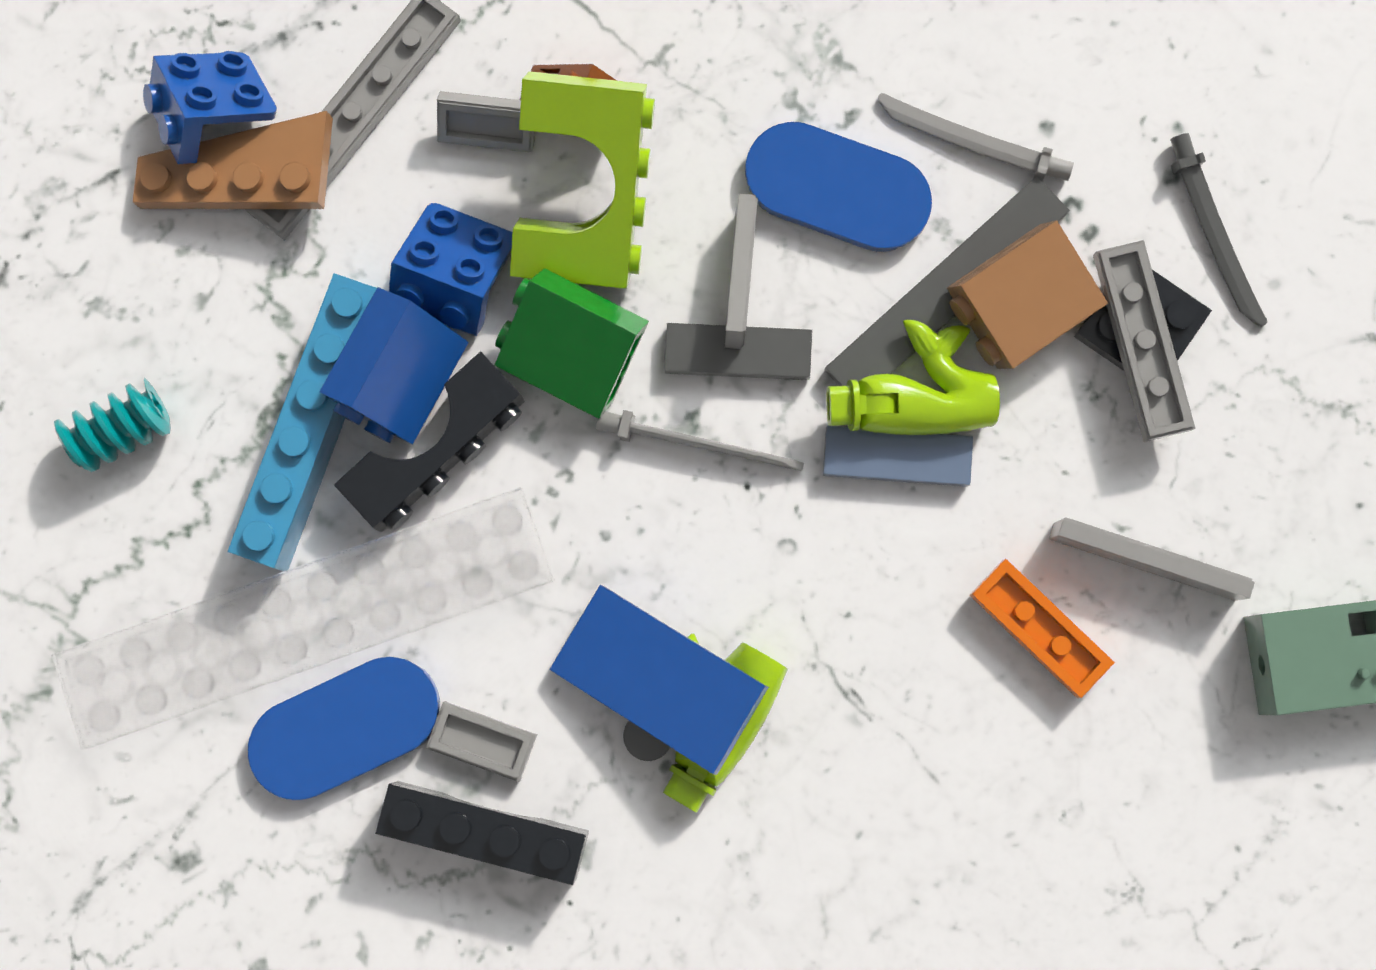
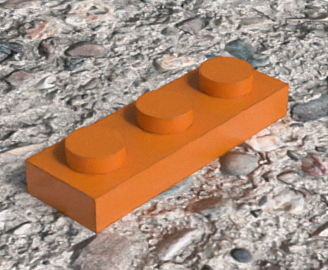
M1007 559L1002 560L969 595L1076 698H1082L1115 663Z

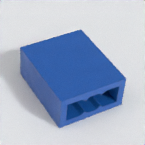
M377 287L319 392L337 403L333 412L357 425H360L363 419L368 421L364 428L368 433L389 444L394 436L413 445L445 387L444 384L450 378L469 342L412 301Z

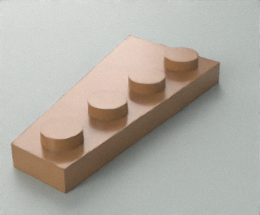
M327 111L201 141L197 163L177 164L170 149L140 156L137 160L133 203L140 209H324L333 118Z

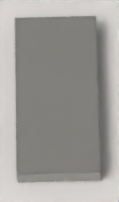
M440 91L437 97V142L532 152L535 143V131L519 130L521 100Z
M443 701L426 749L520 782L538 734Z

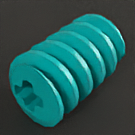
M145 377V392L140 393L130 383L125 385L128 398L125 402H122L112 392L107 394L110 409L107 411L95 401L89 403L92 418L89 420L79 411H73L74 427L71 429L60 419L54 421L59 441L69 458L77 466L83 467L89 472L96 471L101 465L100 458L107 463H112L118 458V449L125 454L134 452L136 448L135 439L143 445H148L153 442V430L160 436L170 434L171 425L168 412L156 390Z

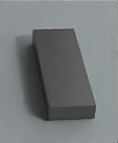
M667 323L664 370L666 374L810 380L812 330L746 326L744 346L741 349L724 348L726 325Z

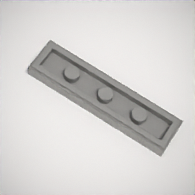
M1144 240L1096 251L1093 258L1103 295L1108 302L1106 306L1143 442L1196 429Z
M1067 517L1053 524L1049 540L1234 601L1250 599L1255 584L1252 578Z

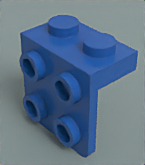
M241 52L177 53L175 55L153 56L150 84H145L143 88L145 109L149 114L153 113L158 123L161 142L169 146L177 164L197 163L203 125L269 121L275 118L277 110L250 57Z
M431 203L427 205L391 262L389 292L412 301L448 327L477 336L484 325L489 291L511 254L513 232L444 205Z

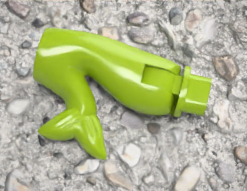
M909 319L903 320L909 339L917 354L922 358L926 371L945 393L896 374L870 375L859 381L848 380L847 386H828L826 389L828 425H848L850 431H857L860 428L868 432L895 435H936L993 427L999 418L1000 393L995 376L959 367L952 359V356L970 333L969 327L961 325L950 326L935 333L922 322Z
M695 634L688 636V638L698 643ZM743 642L725 661L768 686L769 688L717 775L710 773L677 751L675 753V762L678 764H672L669 768L673 775L663 793L696 813L708 794L714 796L716 793L714 786L717 787L728 777L754 741L774 704L788 671L779 662Z

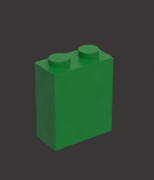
M544 268L532 279L524 278L520 283L512 301V304L518 307L513 321L507 320L495 342V346L501 350L494 366L599 419L613 403L649 321Z

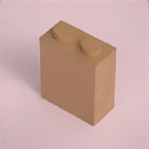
M1057 220L1038 225L947 287L953 298L950 300L952 311L964 325L969 324L979 339L975 343L979 354L990 366L995 365L997 369H1014L1108 304Z

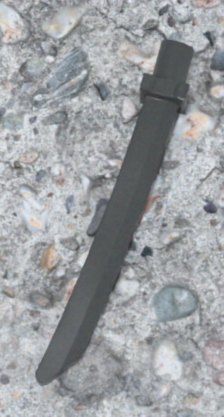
M1189 133L1175 136L1170 139L1177 160L1171 165L1173 175L1178 173L1182 175L1200 225L1239 311L1256 325L1262 327L1267 324V318L1251 289L1217 211L1201 165L1206 162L1203 152L1195 154Z

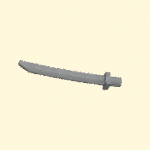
M881 93L878 96V102L895 121L984 156L1035 172L1034 178L1037 176L1041 181H1043L1045 175L1069 181L1074 162L1052 157L1053 149L1043 147L1042 152L1028 149L948 121L897 100L885 93Z
M623 410L622 415L604 412L596 421V430L618 434L617 436L622 441L630 442L631 434L634 433L802 471L804 466L803 462L634 423L636 416L631 411Z

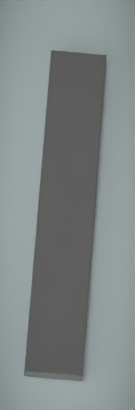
M1036 176L830 362L824 371L838 386H847L848 380L859 381L870 375L892 374L916 352L904 327L903 320L909 319L922 322L937 333L956 316L950 306V300L953 298L947 290L948 286L1038 225L1055 220L1059 222L1070 210Z

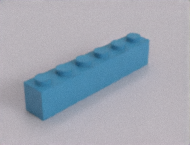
M333 273L227 552L288 572L345 421L344 417L333 412L337 403L319 391L376 291V287Z

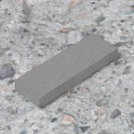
M738 195L724 348L741 349L745 343L758 198H755L756 195Z

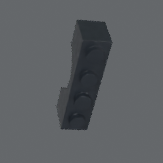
M481 351L444 384L450 402V418L446 431L434 447L417 457L400 460L385 458L370 451L334 484L339 492L375 530L382 533L387 527L391 531L400 527L413 514V510L410 508L412 504L423 494L429 498L441 490L450 479L446 474L459 461H462L463 464L471 462L486 447L482 440L496 428L504 431L522 414V411L519 409L525 402L522 395Z
M396 781L388 784L375 834L574 885L577 880L589 830L543 818L522 816L487 808L457 799L443 792Z

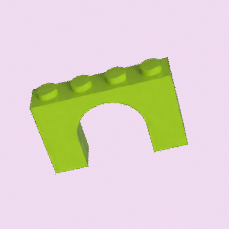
M530 71L523 77L519 130L571 135L583 138L594 144L605 155L612 167L615 178V194L611 204L601 214L583 222L569 223L519 217L512 233L510 276L532 279L541 270L546 268L573 283L627 289L631 274L639 275L642 245H634L633 242L635 226H644L646 197H637L639 178H648L651 152L649 148H642L643 128L652 129L655 99L646 98L647 84Z

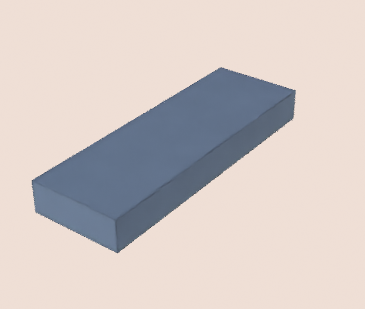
M827 426L825 432L823 476L968 487L971 483L973 436L947 434L895 435L868 432L860 428L857 431H850L848 427Z

